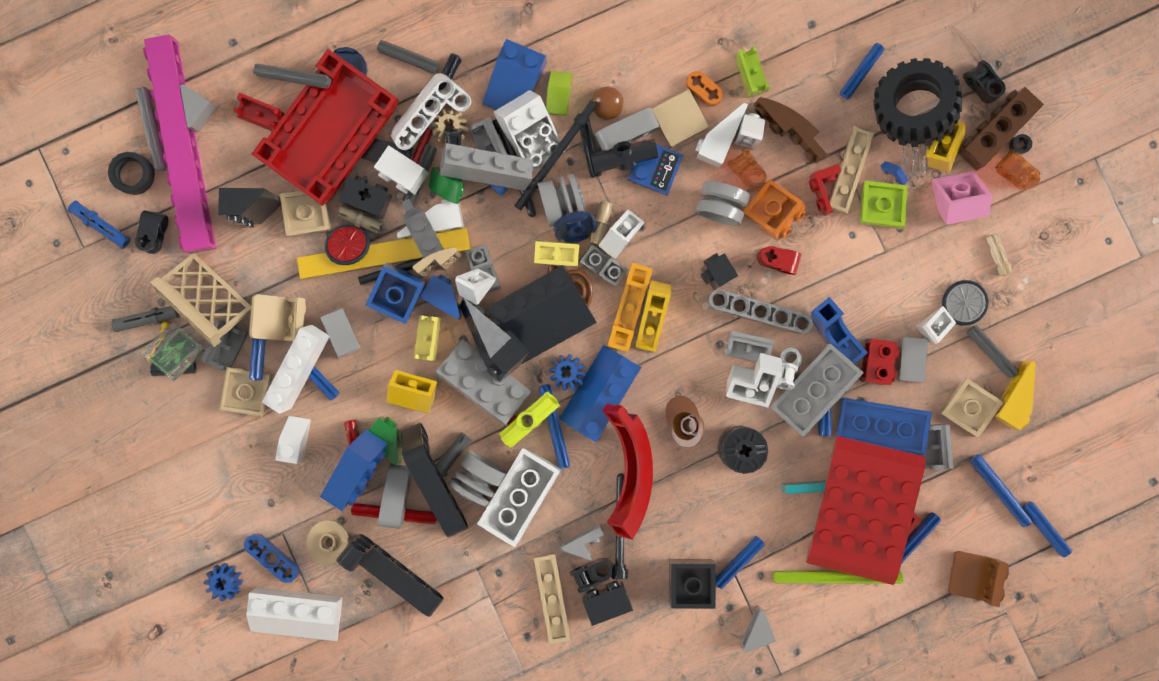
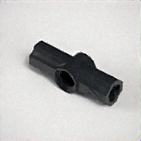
M654 138L633 144L629 141H622L615 144L612 149L590 154L595 173L615 168L623 171L630 170L635 167L636 163L659 158Z

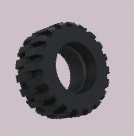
M917 58L910 59L909 63L904 61L898 63L896 69L892 67L886 72L887 77H881L878 82L879 87L875 88L873 103L880 130L883 134H887L888 139L892 142H895L897 139L898 144L906 146L907 143L911 144V147H919V144L923 143L925 146L932 145V141L935 139L939 142L944 139V133L950 134L952 132L954 124L958 123L960 112H962V89L957 75H953V70L949 66L943 68L942 62L936 60L933 63L930 58H923V61H917ZM917 90L929 91L940 100L933 110L919 116L906 115L896 108L903 96Z

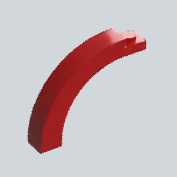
M606 404L602 411L620 438L625 462L624 481L620 498L607 523L617 536L633 540L643 522L650 501L653 483L652 451L647 432L639 416L629 414L622 405Z

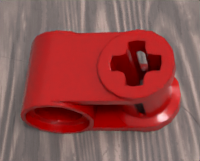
M774 246L765 247L758 252L757 261L761 266L775 269L785 274H797L801 253ZM770 252V256L773 259L768 261V257L765 254Z

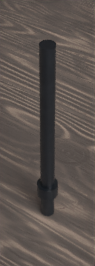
M590 100L581 114L578 113L574 118L571 128L514 205L520 211L523 209L538 188L537 183L544 180L581 127L584 128L588 123L589 116L597 107L595 102Z

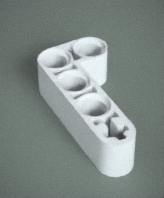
M440 73L434 75L391 131L392 140L399 149H410L446 103L457 111H465L471 105L470 96L448 76ZM447 82L443 90H438L441 83ZM463 95V99L455 103L456 97ZM433 99V104L429 107H425V103L428 100ZM420 117L418 123L411 124L413 118Z

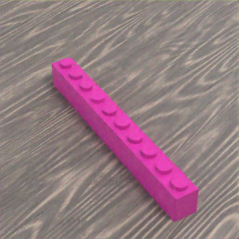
M170 34L144 39L145 47L143 48V53L149 64L147 74L150 81H152L153 89H151V95L157 107L155 117L157 122L160 123L161 128L159 138L164 145L163 160L168 166L169 171L167 173V181L172 187L171 202L177 214L175 216V224L179 228L181 236L179 237V245L183 252L190 254L215 250L217 248L194 131L187 128L180 85H186L178 41Z

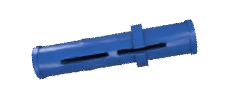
M76 200L69 205L68 212L82 220L86 227H92L119 246V248L124 249L130 243L131 238L100 218L94 210L90 211Z

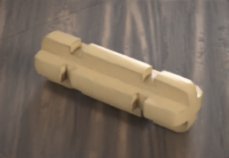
M999 234L986 237L988 246L991 245L990 252L995 265L998 264L997 270L999 275L1003 276L1011 273L1012 269L1010 264H1007L1008 258L1003 244L1000 245L999 243L1001 242Z

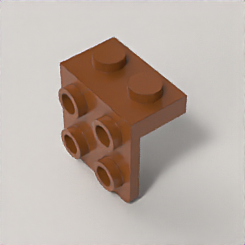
M956 551L948 592L957 596L982 600L991 606L1000 607V603L1005 596L1004 583L1009 575L1008 563L996 558Z

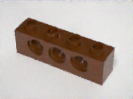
M1026 87L1019 91L1014 89L1005 98L1007 102L1003 106L999 105L991 112L990 115L993 117L988 122L986 120L983 121L975 129L977 131L975 136L972 137L970 135L961 144L963 148L958 154L976 171L985 167L1044 105ZM1011 108L1016 111V116L1011 113ZM996 123L1002 127V132L997 130ZM981 138L986 140L987 147L981 144Z

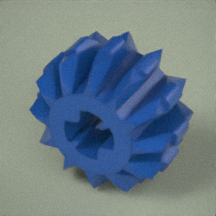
M568 354L566 361L560 355V363L555 360L552 361L557 366L556 369L549 368V372L556 374L551 376L550 380H557L555 383L556 388L563 384V391H567L568 384L572 390H576L574 382L582 385L583 382L578 378L586 377L585 373L579 372L585 368V365H578L580 362L578 357L572 361L571 354ZM569 367H571L570 372L572 375L564 378L565 373L563 370L565 368L569 370Z
M223 563L221 567L216 565L213 567V571L207 572L206 575L209 579L205 580L203 584L209 585L206 593L212 591V599H216L219 596V600L222 602L226 598L231 600L235 597V593L238 594L241 591L239 585L243 584L244 581L238 579L242 572H234L236 566L233 565L229 568L227 563ZM225 579L226 584L223 585L221 581Z

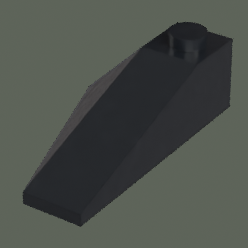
M463 298L459 307L489 374L501 382L519 368L529 351L512 332L508 331L505 333L499 327L500 322L496 319L490 320L481 306Z

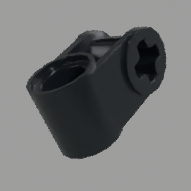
M985 60L979 61L977 67L963 74L966 84L974 90L984 103H993L1005 93V83ZM989 87L995 90L996 95L990 93Z
M147 210L141 213L135 237V245L138 249L149 254H155L161 250L169 223L168 216Z
M603 557L570 571V575L574 577L579 587L577 589L578 592H585L595 585L607 581L612 575V563L610 560ZM599 565H605L608 567V572L600 574L596 568Z

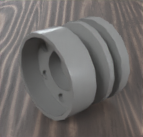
M573 173L568 174L569 185H565L563 176L559 177L560 187L555 188L551 179L537 183L549 227H553L558 219L563 217V213L567 212L569 214L573 210H577V212L584 211L585 202L582 190Z
M468 450L460 463L467 472L456 470L454 474L460 480L451 478L448 484L465 499L488 507L491 500L487 496L494 497L495 495L489 484L499 487L507 473L490 460Z

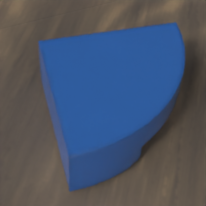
M884 161L880 166L885 174L891 173L895 176V182L901 185H905L909 180L898 165Z

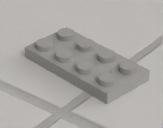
M463 339L435 373L503 426L508 423L531 393L528 388L510 375L501 382L497 378H493L489 374L480 352Z
M830 343L793 382L795 384L794 389L786 390L770 408L804 437L864 372Z

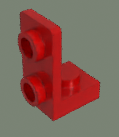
M839 164L814 172L809 176L810 189L816 193L818 199L816 200L819 212H823L824 216L831 214L833 210L823 183L827 184L836 180L835 176L841 173Z

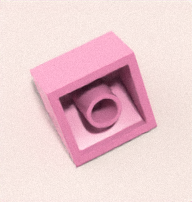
M975 171L932 179L938 213L946 225L989 216L992 194Z

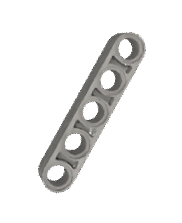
M716 290L709 294L707 298V304L712 310L789 332L802 334L809 332L813 327V320L808 314L727 291ZM714 295L722 297L723 303L721 306H716L713 303ZM736 300L741 301L744 305L741 312H737L733 307ZM757 306L764 309V316L762 318L757 317L754 313ZM778 312L783 313L785 316V321L782 324L776 321V314ZM799 318L804 319L806 322L803 330L797 327V320Z

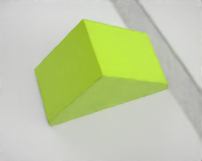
M551 70L546 104L548 114L567 116L572 73Z

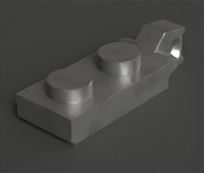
M410 199L401 202L406 211V214L403 215L404 223L423 258L444 250L421 207L415 209Z

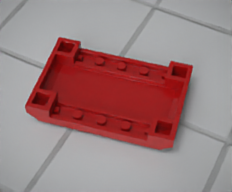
M329 49L326 50L315 65L318 68L315 73L328 75L331 78L330 87L321 88L305 85L268 138L263 137L251 153L255 158L322 206L332 199L393 115L399 102L397 97Z
M836 435L831 454L832 459L806 563L894 585L899 575L925 470L926 457Z

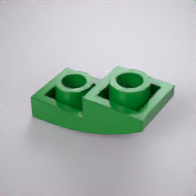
M432 167L429 188L445 200L459 204L460 197L464 191L463 183L458 178L439 175L440 167Z

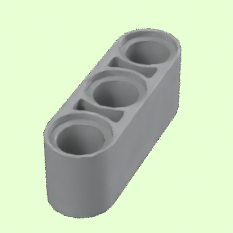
M646 108L595 133V137L602 151L612 149L615 144L622 141L632 143L657 131L660 126L652 109Z
M390 464L388 467L378 526L395 529L402 528L412 477L407 466Z

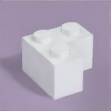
M760 353L754 370L732 365L727 379L726 397L768 408L782 374V358Z

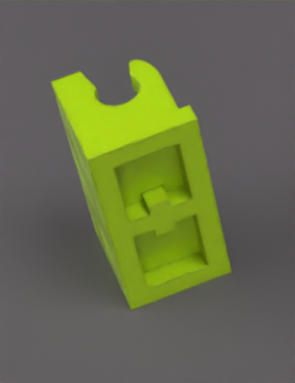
M752 47L747 52L744 49L738 51L735 60L748 97L751 98L770 91L756 47Z

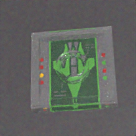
M171 323L141 354L174 382L206 350L176 324Z

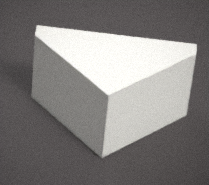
M475 269L456 276L455 282L459 295L478 305L494 284L496 278L480 269Z
M942 306L915 327L924 339H928V343L937 344L956 322L944 306Z

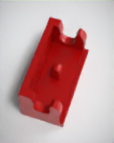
M239 93L237 96L238 101H240L239 107L233 108L234 113L238 115L239 119L271 132L285 114L279 108Z

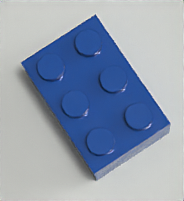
M365 430L347 447L320 497L341 511L347 505L352 506L358 496H361L368 487L366 483L375 475L377 471L376 465L380 464L387 453L384 450L388 443Z

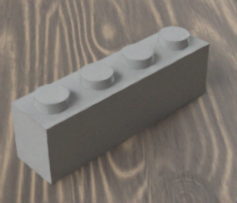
M446 143L441 155L439 175L525 191L532 180L533 159Z

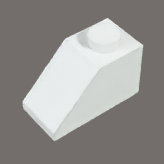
M754 113L744 114L739 124L734 144L755 149L762 141L765 120L760 119V116Z
M627 210L610 228L598 246L616 259L645 222L630 210Z
M295 416L288 417L279 437L276 461L293 464L304 462L311 419Z

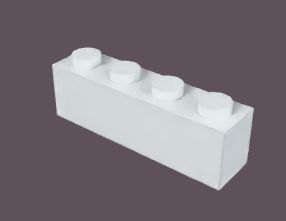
M313 325L300 328L262 403L279 414L292 409L330 336Z

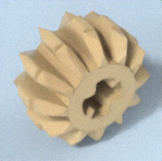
M452 108L449 114L443 109L442 113L444 116L441 117L437 114L435 117L439 122H432V127L436 128L432 133L434 136H438L437 140L439 143L445 140L446 144V135L443 134V130L447 129L446 126L448 124L450 126L453 124L454 128L462 129L463 133L469 132V129L465 127L468 123L467 119H462L463 114L461 112L455 115V110ZM463 134L461 135V140H465Z

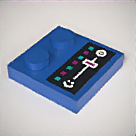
M656 144L659 158L636 163L627 181L668 196L683 154Z

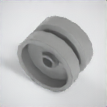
M705 181L701 194L706 199L698 201L695 213L718 223L740 226L744 213L739 208L747 206L750 194L729 184Z

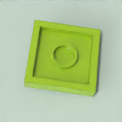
M865 180L862 184L860 224L903 229L906 219L908 186Z

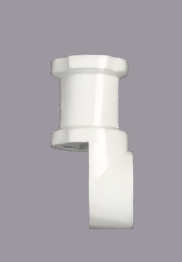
M791 347L785 349L780 356L782 358V374L777 388L783 390L794 389V375L802 363V356L799 351ZM789 355H797V358L793 363L786 362V359Z

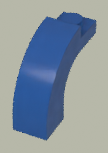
M828 297L812 310L811 318L828 345L831 343L855 364L868 352L842 320L844 313Z

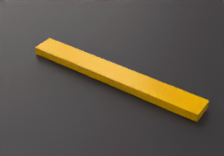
M467 228L436 233L444 249L456 248L459 252L471 250ZM406 238L372 244L364 258L351 265L336 264L327 257L326 253L298 257L297 262L300 279L303 280L382 266L387 262L394 264L418 258L422 259L423 256L414 239Z

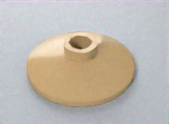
M331 520L315 524L309 531L306 541L307 550L311 558L324 565L336 563V559L349 544L348 535L344 527ZM330 538L333 539V545H332V546H330V545L328 544V540H329Z

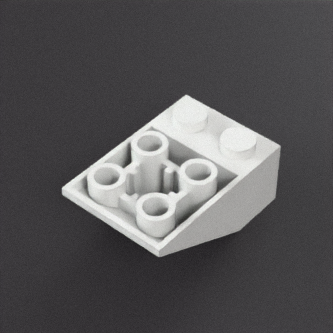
M529 90L494 111V115L503 133L518 157L533 159L532 172L544 165L560 143V139L541 96Z

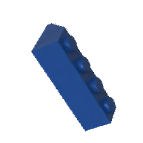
M603 345L587 371L586 377L583 378V384L578 386L559 419L587 438L597 442L609 422L602 411L606 404H620L642 367Z

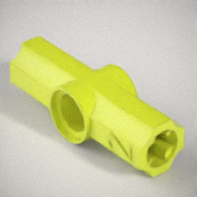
M546 392L526 411L520 413L509 426L499 433L504 444L513 448L560 406L558 400L552 394ZM527 415H530L532 417V425H529L526 422Z

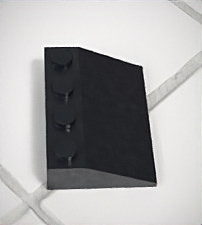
M565 265L556 268L487 307L492 319L500 322L499 327L505 333L508 331L512 332L529 351L521 364L597 323Z

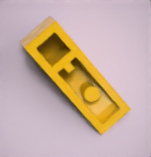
M650 280L635 348L656 352L671 297V284Z
M1023 361L1018 368V374L1012 378L1000 398L1004 403L993 417L1014 430H1022L1030 421L1029 416L1033 408L1036 368L1034 361Z

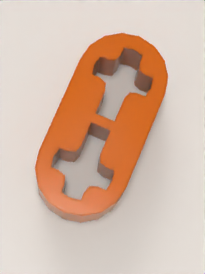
M694 71L689 74L686 86L690 92L708 106L718 105L723 97L721 88L700 71ZM692 78L695 80L699 78L700 85L704 88L700 87L699 85H695L694 87L692 85ZM715 91L717 93V100L714 98L712 100L708 99V92L713 93Z

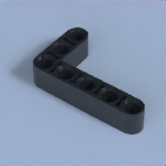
M417 423L400 431L404 462L445 535L449 538L468 529L467 521L430 455L429 439L422 423Z
M359 534L352 539L336 559L339 565L350 572H353L359 565L428 617L432 616L444 600V597L437 590L363 534Z

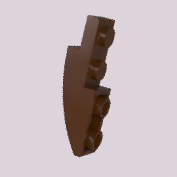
M763 97L757 99L754 104L756 107L755 111L761 118H765L770 123L769 127L773 133L779 134L782 137L789 132L792 142L803 148L804 155L811 162L814 161L817 164L827 155L814 139L819 131L807 119L779 102Z

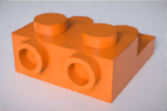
M771 179L767 181L742 211L745 217L760 226L762 231L777 241L781 237L785 239L792 230L790 226L795 221H801L806 213L802 200Z

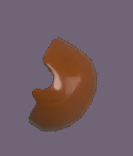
M610 86L601 87L594 93L592 101L597 104V107L594 109L597 117L609 120L616 118L622 112L624 100L622 94L616 88Z

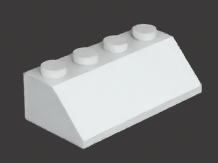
M522 448L477 525L516 547L562 469Z
M257 587L249 592L246 615L250 632L337 641L343 597Z

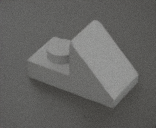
M598 524L562 543L561 548L564 552L593 560L586 544L590 543V545L601 541L604 531L601 525Z

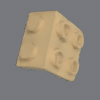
M253 295L250 337L294 341L299 329L304 327L305 298Z

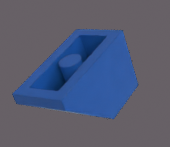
M441 274L439 277L433 275L420 298L460 320L462 315L455 288L450 285L451 280Z

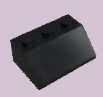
M219 188L218 215L226 218V221L233 222V224L240 225L243 228H254V224H262L281 206L280 197L265 188Z

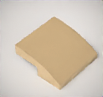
M456 248L444 249L425 257L415 264L413 268L418 274L426 277L439 264L447 270L462 255Z

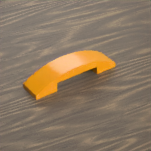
M635 263L631 264L607 346L626 352L629 351L652 274V268Z

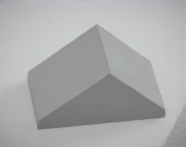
M180 85L187 128L194 132H200L216 109V106L186 85Z
M760 606L756 607L740 644L742 650L747 653L776 642L767 616Z

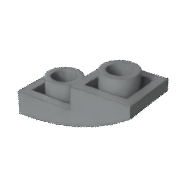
M593 244L589 245L578 261L614 287L618 285L628 271L627 268L603 253Z
M486 245L466 251L471 271L480 269L496 278L487 293L500 289L501 287Z

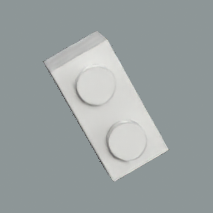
M389 145L374 166L380 172L378 174L379 177L388 183L390 180H393L397 183L396 188L405 194L410 191L415 195L429 174L423 167Z

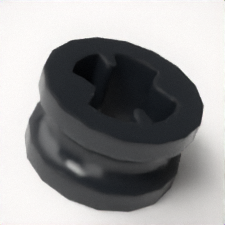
M1020 134L1011 139L1009 148L1013 154L1022 155L1031 150L1033 142L1028 135ZM1023 141L1025 145L1018 148L1017 144Z

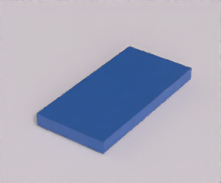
M842 397L836 435L925 455L932 412Z

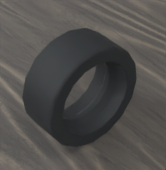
M134 152L118 154L112 159L108 167V177L111 184L116 189L127 194L138 195L144 193L154 182L155 172L153 165L148 159ZM129 161L140 163L143 169L141 180L134 186L125 185L120 177L121 169Z

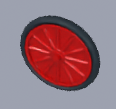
M354 224L341 225L335 228L325 241L327 257L339 265H351L359 262L367 254L370 247V239L367 232L361 227H355Z

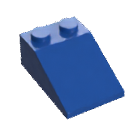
M506 39L497 58L482 105L497 110L529 90L535 92L547 64L546 55Z

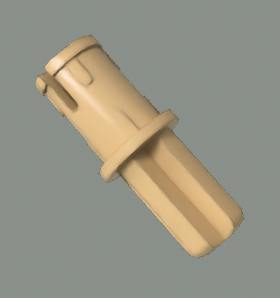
M606 201L599 202L596 215L597 229L594 233L592 231L590 242L599 245L601 243L606 227L610 224L608 219L613 204Z

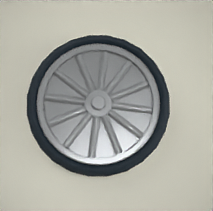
M961 280L953 283L947 288L942 298V306H944L958 325H972L981 320L986 314L989 304L985 289L980 284L971 280Z

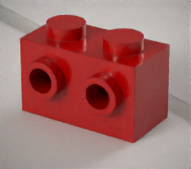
M873 338L866 339L864 349L868 353L863 357L861 371L864 373L860 376V382L892 385L896 378L894 364L899 356L897 342Z

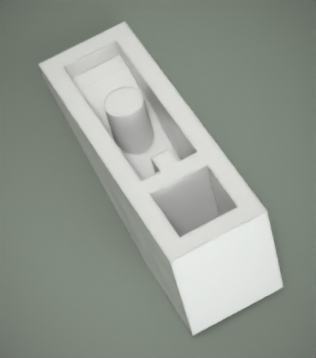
M743 103L707 133L704 140H699L695 149L698 152L697 159L718 168L721 167L748 104Z
M444 199L441 200V204H436L425 212L435 233L464 228L460 203L454 204ZM407 226L397 233V237L400 240L412 238Z

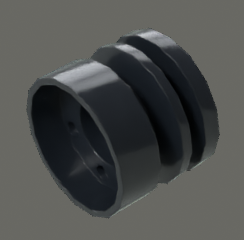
M741 425L725 430L720 436L717 445L718 456L723 464L733 471L742 474L754 473L760 469L766 462L769 452L767 442L761 433ZM742 445L749 447L746 450V455L739 453L742 450Z

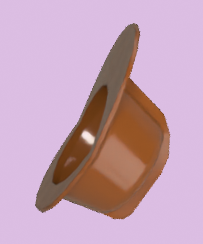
M676 396L670 399L666 405L665 412L674 441L682 447L697 445L703 436L704 421L699 415L695 403L684 396Z

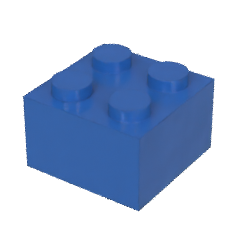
M387 262L383 266L365 306L406 324L426 280Z

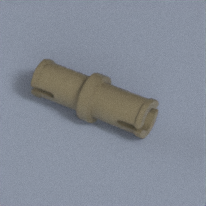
M344 204L341 206L337 216L354 223L355 227H363L376 234H379L382 228L381 225H383V221L366 215L364 211L359 212L349 208Z

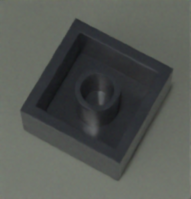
M669 559V604L671 609H716V564L712 559Z

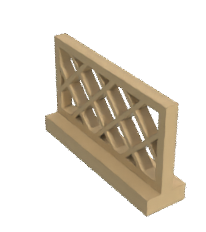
M195 253L161 279L156 277L150 282L155 292L213 347L221 342L220 338L251 313L252 306ZM194 261L199 265V272H187V267ZM174 277H182L181 286H171L168 282ZM186 277H198L197 286H186ZM202 277H212L214 279L213 286H201ZM185 291H197L196 300H186L184 298ZM201 291H213L212 300H200ZM217 291H227L229 293L228 299L216 300ZM212 304L211 314H201L199 312L200 305ZM216 304H228L227 313L215 314ZM232 304H241L245 308L240 313H231ZM214 318H227L226 325L218 330L214 326Z

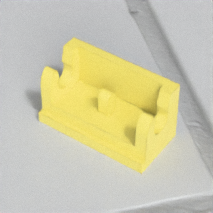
M536 241L534 263L578 266L579 243Z
M419 316L414 352L415 359L436 361L441 318Z

